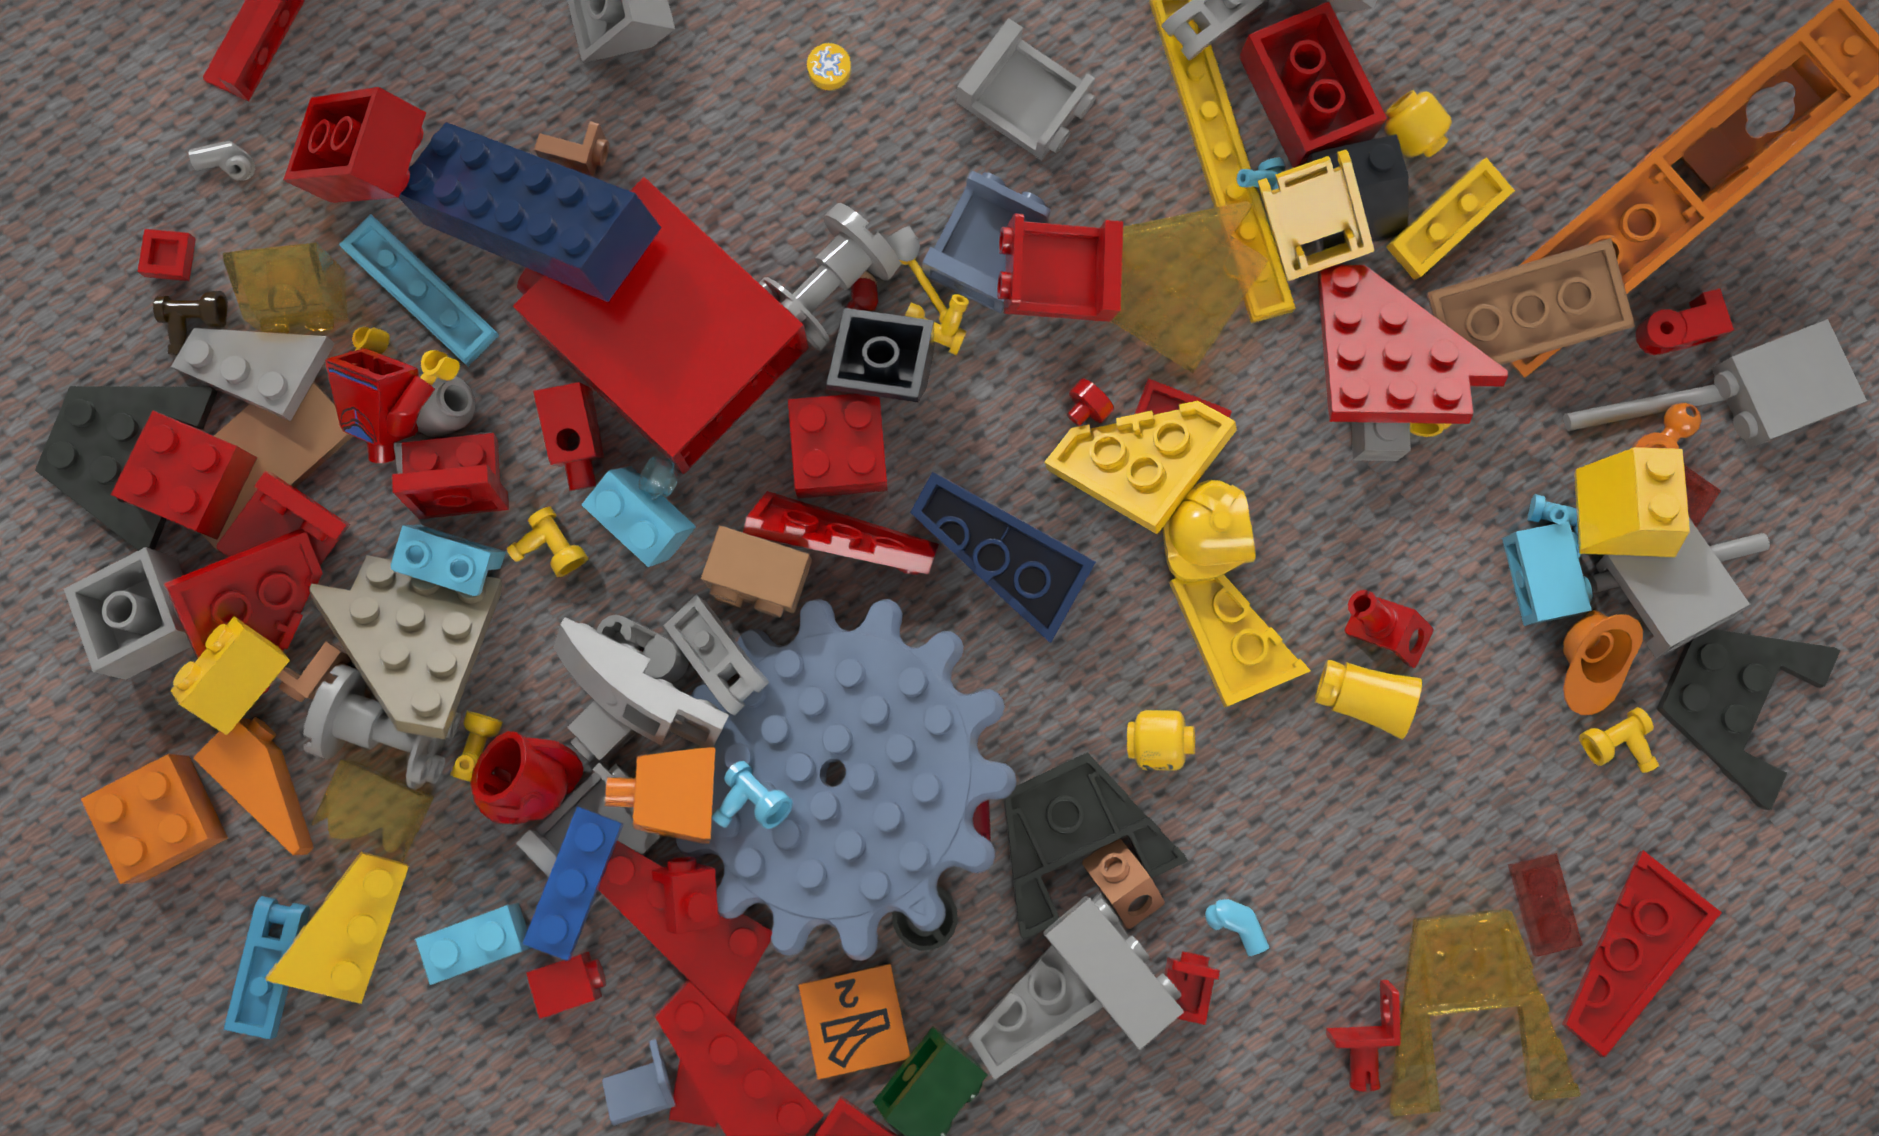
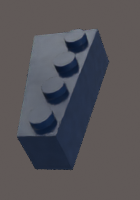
M934 472L930 475L910 511L914 517L1048 642H1052L1096 561Z

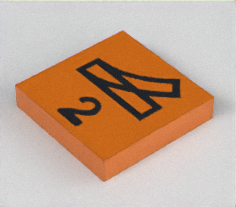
M891 963L804 982L798 985L818 1080L906 1060L910 1056Z

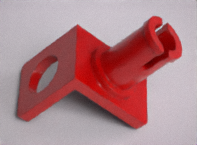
M1360 590L1354 593L1348 602V610L1351 613V617L1345 627V633L1353 638L1391 650L1407 666L1416 668L1433 634V627L1415 609L1378 598L1371 591L1369 594L1367 590ZM1418 629L1417 642L1414 648L1409 651L1411 636Z
M1380 980L1381 1026L1326 1028V1036L1336 1048H1350L1349 1086L1357 1091L1366 1092V1084H1370L1371 1091L1381 1088L1378 1049L1384 1046H1401L1400 996L1398 989L1389 980Z

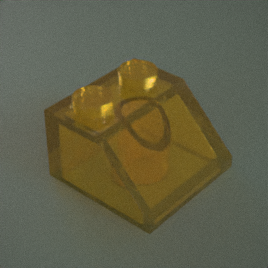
M317 243L223 252V262L242 317L258 331L288 334L290 327L306 326L308 330L327 331L333 329L336 322L348 321L344 269Z

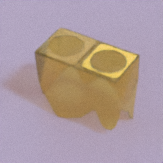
M340 759L311 826L328 817L330 837L337 839L360 838L379 828H383V846L385 851L391 853L397 850L406 838L402 859L403 864L423 824L434 795L417 789L420 791L417 792L401 785H407V783L394 779L382 772L377 774L364 769L355 763L365 767L368 766L357 761Z

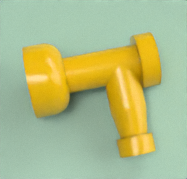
M958 294L952 295L949 302L950 307L945 313L941 324L934 322V341L949 347V353L956 356L967 332L959 328L963 312L966 311L969 304L966 297ZM911 302L905 316L927 319L924 318V309Z
M552 507L542 508L528 518V523L533 530L525 534L517 543L514 542L506 548L510 557L515 562H519L525 557V554L547 543L554 554L550 565L557 577L566 576L588 560V556L582 547L569 545L554 521L556 514Z
M1639 707L1629 711L1627 719L1606 731L1591 728L1579 735V741L1590 760L1598 766L1611 761L1615 755V747L1623 742H1626L1630 752L1638 761L1637 765L1641 773L1650 772L1659 766L1655 756H1652L1649 745L1644 737L1653 731V722L1649 715Z
M472 711L466 712L463 725L469 731V735L462 755L456 759L455 765L452 767L451 776L471 782L473 769L479 756L483 753L487 738L498 735L503 723L501 720Z

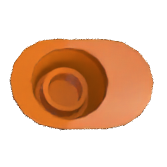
M1592 610L1586 617L1577 621L1569 629L1563 641V652L1570 664L1566 673L1563 691L1564 700L1570 710L1580 715H1593L1604 710L1615 700L1623 686L1632 661L1643 642V628L1637 619L1628 614H1616L1608 617L1599 611Z

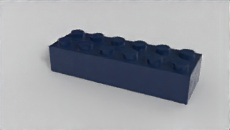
M447 122L433 135L428 146L414 164L408 168L410 172L409 182L399 196V199L422 224L609 302L661 230V226L636 193Z

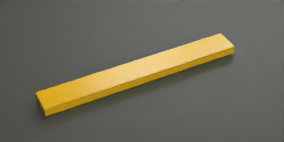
M1149 0L1250 321L1254 323L1291 313L1296 308L1258 189L1253 186L1240 187L1237 183L1238 172L1241 169L1251 168L1212 46L1210 44L1189 61L1181 52L1182 44L1174 35L1169 37L1161 25L1191 0ZM1193 19L1188 22L1197 35L1202 32Z

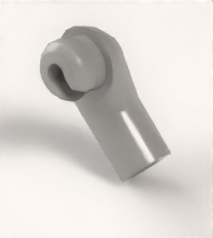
M225 141L189 149L190 162L196 171L220 167L232 179L239 181L251 178L255 172V163L251 155L233 142Z

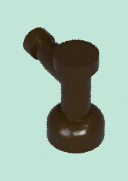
M222 291L205 292L200 300H171L169 296L155 297L153 313L158 323H167L170 345H168L169 355H178L185 344L187 318H201L210 327H224L227 324L228 301Z

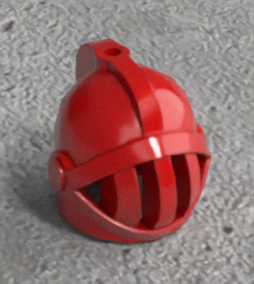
M507 731L497 736L486 747L476 762L470 782L474 803L486 818L498 824L518 825L527 821L544 819L559 809L566 794L571 793L581 779L584 770L582 761L571 748L560 742L528 738L516 731Z

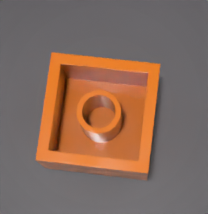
M167 754L81 798L120 884L143 883L228 839L190 756Z

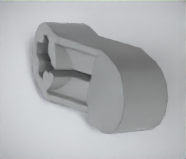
M620 615L608 616L599 624L597 628L599 634L619 644L633 646L642 655L651 659L645 672L646 675L672 683L682 678L687 671L689 660L675 641Z

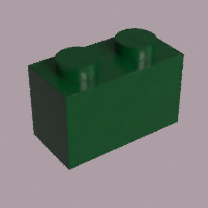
M932 1027L873 1103L885 1121L905 1136H946L952 1126V1120L966 1103L971 1102L979 1094L982 1082L988 1074L974 1058L935 1027Z

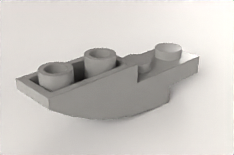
M564 617L553 648L577 683L600 706L637 733L659 745H662L668 731L703 748L714 747L729 714L718 710L713 703L707 700L696 699L677 690L666 680L654 679L646 675L645 672L651 659L642 655L633 646L619 644L599 634L593 627L587 624L576 623Z

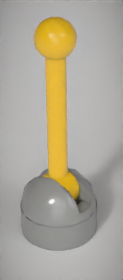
M907 226L889 236L886 241L895 251L901 265H909L939 312V322L941 324L947 308L915 260L919 254L920 243L912 228Z

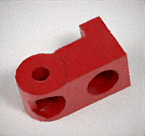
M1721 289L1703 292L1689 302L1690 309L1680 312L1661 309L1650 315L1637 327L1635 335L1639 347L1645 353L1662 355L1717 341L1734 331Z

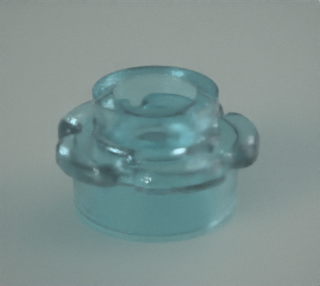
M653 456L645 465L639 479L638 488L649 493L651 500H656L661 495L667 497L674 490L679 478V472L674 470V461L670 458L663 460Z

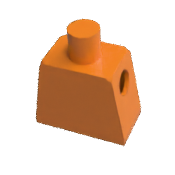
M715 747L638 756L636 778L607 777L605 806L634 807L633 828L636 830L710 844Z

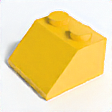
M1634 447L1575 470L1579 553L1676 557L1690 532L1682 449Z

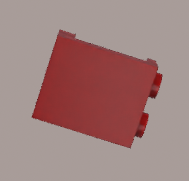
M1014 213L1007 227L1001 228L999 237V254L1006 255L1005 272L1000 271L997 297L998 299H1004V314L1110 322L1121 311L1123 221L1105 220L1100 228L1024 222V214Z

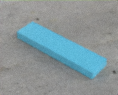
M372 214L339 244L344 251L467 367L500 336Z

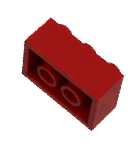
M1329 1L1248 35L1239 59L1293 168L1303 165L1310 153L1368 141L1375 137L1387 117Z
M380 87L311 97L283 181L332 203L399 198L400 193L409 182L410 172L408 168L413 152L418 148L423 139L424 130L422 125L426 112Z

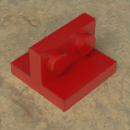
M494 433L402 442L403 473L392 474L393 493L418 519L509 510L508 492L500 482L498 438Z

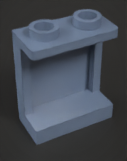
M971 171L967 178L966 188L934 248H929L922 262V271L926 277L1001 314L1004 309V299H998L997 284L1000 271L1005 272L1006 255L999 254L1001 228L1007 227L1014 213L1024 214V222L1048 223L1051 209L1045 206L1046 204L1041 198L1032 193L1022 192L1020 194L1007 188L1002 179L991 173L984 172L981 175Z

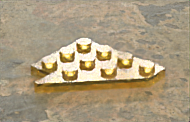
M1245 201L1124 226L1121 311L1111 322L1191 373H1194L1269 261L1268 258L1233 237L1251 210L1252 204Z

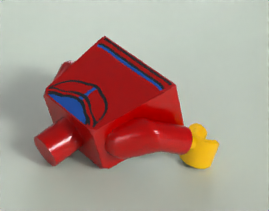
M360 327L354 331L352 336L353 345L356 347L355 351H349L348 353L325 359L341 429L343 432L367 442L368 459L370 462L387 463L396 459L394 442L415 436L418 426L416 421L421 409L435 391L432 385L436 379L439 378L445 381L454 379L459 372L460 363L458 360L448 357L446 353L430 350L422 356L421 368L424 373L419 377L418 368L382 355L387 349L390 336L386 331L374 327Z

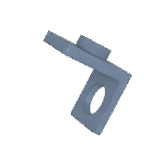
M656 1039L649 1041L654 1063L602 1079L612 1125L676 1106L666 1063Z

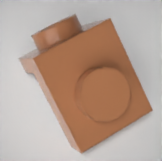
M590 121L583 144L539 133L534 151L538 157L594 177L597 165L603 167L607 160L609 141L605 140L606 137L600 124Z
M326 641L301 676L292 669L284 667L277 676L282 681L278 688L299 702H303L305 698L314 699L323 681L332 684L337 678L330 674V672L339 665L348 666L351 659L344 648Z

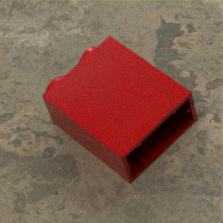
M643 177L630 191L637 194L661 226V230L609 302L526 268L517 282V289L523 296L513 307L535 335L684 475L809 347L804 324L649 180Z

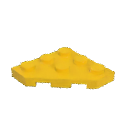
M1199 401L1180 404L1179 410L1153 415L1152 411L1116 418L1117 423L1090 428L1089 424L1078 426L1068 431L1046 459L1045 465L1049 472L1158 534L1185 499L1186 495L1237 431L1236 422Z

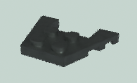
M70 386L35 471L138 551L145 547L155 550L167 519L150 511L126 504L124 500L112 496L111 493L152 410L179 422L204 429L218 392L209 387Z
M1711 629L1685 644L1657 710L1699 751H1703L1719 766L1721 772L1729 780L1736 783L1751 797L1750 800L1757 807L1763 810H1772L1787 772L1744 751L1750 734L1779 669L1817 688L1825 687L1841 650L1830 646Z
M1088 752L1016 785L1013 792L1006 798H1003L1018 927L1023 940L1047 929L1060 918L1041 876L1127 835L1141 865L1151 878L1188 862L1185 854L1165 836L1152 819L1146 816L1128 797L1129 795Z

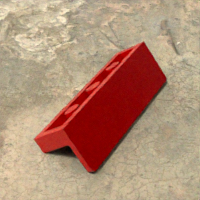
M245 0L203 75L204 81L249 102L305 0Z

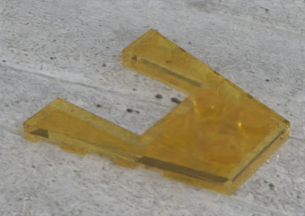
M1497 909L1413 919L1400 1016L1401 1046H1396L1389 1105L1390 1113L1393 1116L1441 1111L1430 1016L1517 1007L1529 1098L1533 1101L1581 1096L1579 1086L1574 1082L1566 1062L1568 1057L1561 1039L1557 1037L1548 1014L1550 1010L1544 994L1540 993L1531 970L1534 968L1512 911Z

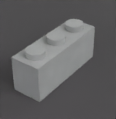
M1085 896L1042 933L1132 1043L1141 1050L1184 1012L1176 1003V1000L1182 995L1164 973L1157 978L1144 964L1150 959V956L1133 936H1130L1125 941L1114 928L1119 919L1104 900L1100 898L1094 903L1089 897Z

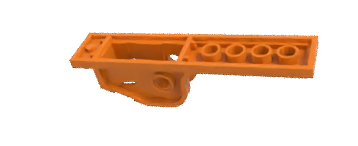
M1833 0L1655 147L1628 174L1520 265L1611 238L1626 294L1629 293L1879 86V34L1848 0ZM1780 82L1791 83L1795 88V96L1793 98L1795 112L1789 124L1778 131L1767 132L1761 137L1751 136L1746 130L1748 122L1746 111L1751 97L1758 91L1774 87ZM1681 158L1709 189L1700 198L1671 167L1678 159ZM1561 348L1513 361L1510 364L1522 378H1526Z

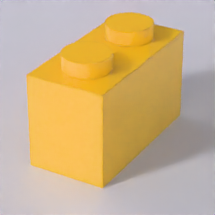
M235 616L227 625H219L210 634L205 644L206 650L195 663L190 661L179 670L173 681L174 687L171 689L179 705L225 735L230 733L290 661L278 646Z

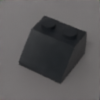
M1397 134L1310 153L1304 164L1329 156L1334 169L1340 167L1337 152L1348 151L1372 242L1397 237L1408 227L1409 176ZM1343 231L1318 239L1321 251L1346 243Z
M844 308L826 384L827 389L919 402L927 388L934 355V320Z

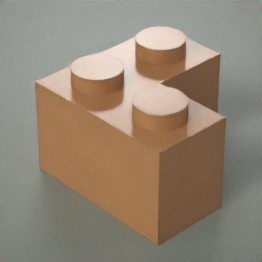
M719 525L701 580L710 589L709 594L715 596L714 600L741 609L743 601L753 605L756 601L754 609L781 617L783 610L795 613L812 560L807 553Z

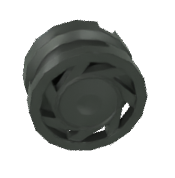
M936 886L938 895L945 907V918L943 923L933 931L917 929L905 914L899 911H892L893 927L898 938L908 947L919 951L934 950L945 945L954 935L958 923L957 908L952 897L942 887Z

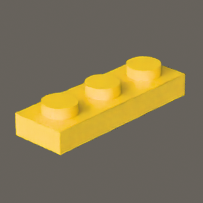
M1486 157L1462 176L1392 240L1386 248L1408 274L1416 280L1422 277L1515 190Z

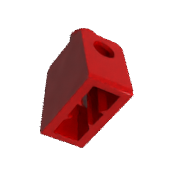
M576 382L534 390L535 403L550 465L565 466L569 491L596 487L592 461L603 459L604 454L592 388ZM577 432L580 437V443L575 450L571 451L568 448L567 441L572 433Z

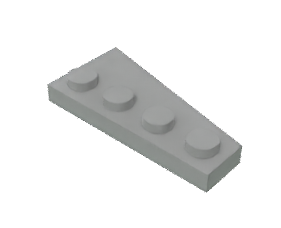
M1098 892L1092 901L1096 903L1100 898L1103 900L1104 898ZM1118 921L1114 928L1126 941L1129 937ZM1051 944L968 1036V1039L995 1080L1103 1006Z

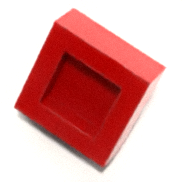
M144 229L137 272L148 278L190 281L196 238L186 232Z

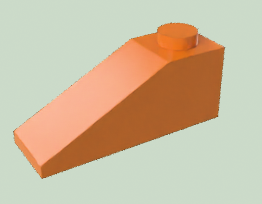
M254 717L252 720L241 718L228 735L219 731L193 759L292 855H307L314 846L283 752L272 741L276 737V733L257 717Z

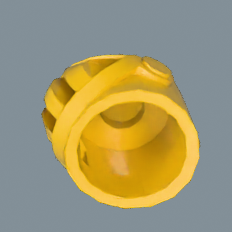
M1207 480L1198 483L1186 495L1185 499L1162 528L1165 556L1169 570L1176 578L1182 581L1211 580L1228 573L1244 563L1254 562L1255 545L1247 499L1244 490H1240L1233 484L1229 485L1220 480Z

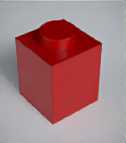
M589 951L573 956L571 960H561L526 972L539 1019L595 1001L602 997L600 988L606 986L602 965L599 959L591 960Z

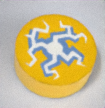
M824 43L815 47L807 59V70L810 80L815 86L823 90H835L846 84L851 74L850 57L846 50L833 43Z

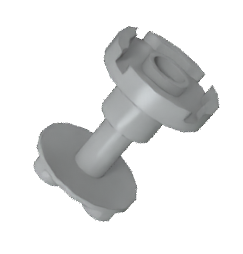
M837 203L823 216L824 223L834 239L815 257L819 267L793 294L769 277H764L759 282L760 285L804 324L807 341L819 351L830 342V339L823 326L812 313L838 286L848 290L866 270L875 277L886 281L901 266L898 256L879 232L873 236L865 228L869 222L842 203Z
M345 665L335 667L330 674L337 678L332 684L325 681L322 682L309 708L303 736L312 738V743L303 744L304 751L328 760L341 750L346 741L370 750L379 742L411 753L406 773L408 787L417 790L426 781L435 784L440 778L445 765V757L440 756L446 739L397 731L380 703L364 697L366 684L359 671ZM455 713L446 738L452 739L456 734L461 720V713Z

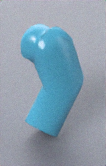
M1229 899L1218 900L1216 905H1210L1206 909L1205 918L1208 925L1214 930H1220L1224 927L1237 932L1248 956L1259 954L1270 948L1256 914L1251 908Z

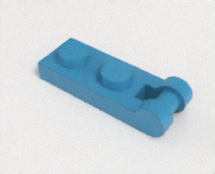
M261 896L258 899L253 911L223 1030L265 1039L277 1037L289 986L266 981L265 977L275 963H278L304 925H307L310 906L293 903L289 907L278 904V900L265 896ZM273 923L284 925L281 939L268 936Z

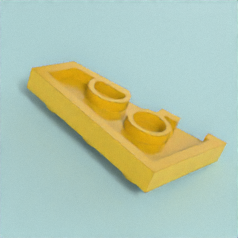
M1225 575L1211 580L1195 582L1174 578L1169 582L1224 708L1311 671L1301 659H1297L1282 642L1283 639L1272 627L1269 628L1250 607L1249 601Z
M361 851L327 895L324 903L295 937L286 953L266 975V981L361 1004L407 874L408 864Z

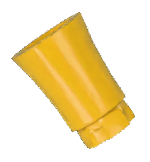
M1327 660L1316 690L1315 703L1329 706L1332 711L1366 722L1403 740L1409 731L1418 706L1422 678L1394 675L1367 669L1348 662L1343 665L1333 660Z

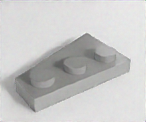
M193 328L171 367L182 375L291 422L335 343L327 336Z

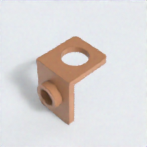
M1121 838L1101 847L1082 861V865L1110 901L1127 929L1133 928L1165 904L1151 876ZM1142 895H1149L1144 906L1136 911H1128L1130 904L1136 898Z

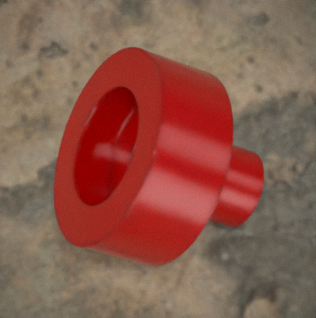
M1082 378L1069 391V396L1076 405L1067 413V416L1077 426H1081L1088 417H1091L1098 423H1102L1114 410V405L1106 394L1087 379Z

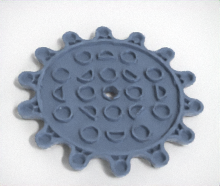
M813 599L803 605L800 611L799 633L791 643L785 646L775 644L764 631L759 629H750L742 633L737 643L753 664L765 675L769 683L759 693L753 691L743 701L745 706L736 715L729 713L719 703L706 684L698 686L691 694V697L707 700L713 703L718 710L729 714L714 745L715 764L712 814L717 808L721 807L725 797L731 790L724 781L726 772L739 761H745L753 769L752 775L769 792L772 790L783 791L792 799L793 805L788 816L779 825L766 829L756 820L754 814L756 805L748 798L742 808L732 816V821L726 828L716 823L713 819L711 820L710 844L676 838L677 846L686 857L698 858L706 854H715L723 860L725 866L724 877L717 888L718 914L729 919L736 918L754 903L766 904L772 910L774 925L771 939L774 948L782 955L792 956L798 954L804 948L813 928L820 924H829L838 930L843 950L849 958L853 960H866L876 951L879 921L885 914L892 911H899L905 914L917 929L933 931L943 923L945 918V907L936 888L940 874L953 866L961 867L973 873H983L992 866L995 859V849L992 843L981 836L974 828L973 813L981 802L989 799L1006 798L1015 789L1016 776L1012 768L1004 763L985 760L978 750V738L981 732L986 727L1000 720L1004 712V701L1000 694L994 690L983 689L972 694H963L954 688L951 681V673L954 666L960 660L964 648L962 640L951 631L939 632L925 645L917 648L909 647L903 643L900 637L903 614L899 605L892 600L883 599L874 603L862 625L855 630L846 631L841 629L836 623L833 608L827 601ZM841 761L846 768L845 779L840 785L831 787L825 783L827 781L826 772L830 766L829 763Z

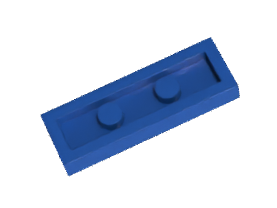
M582 807L576 808L522 944L567 961L571 960L624 823Z

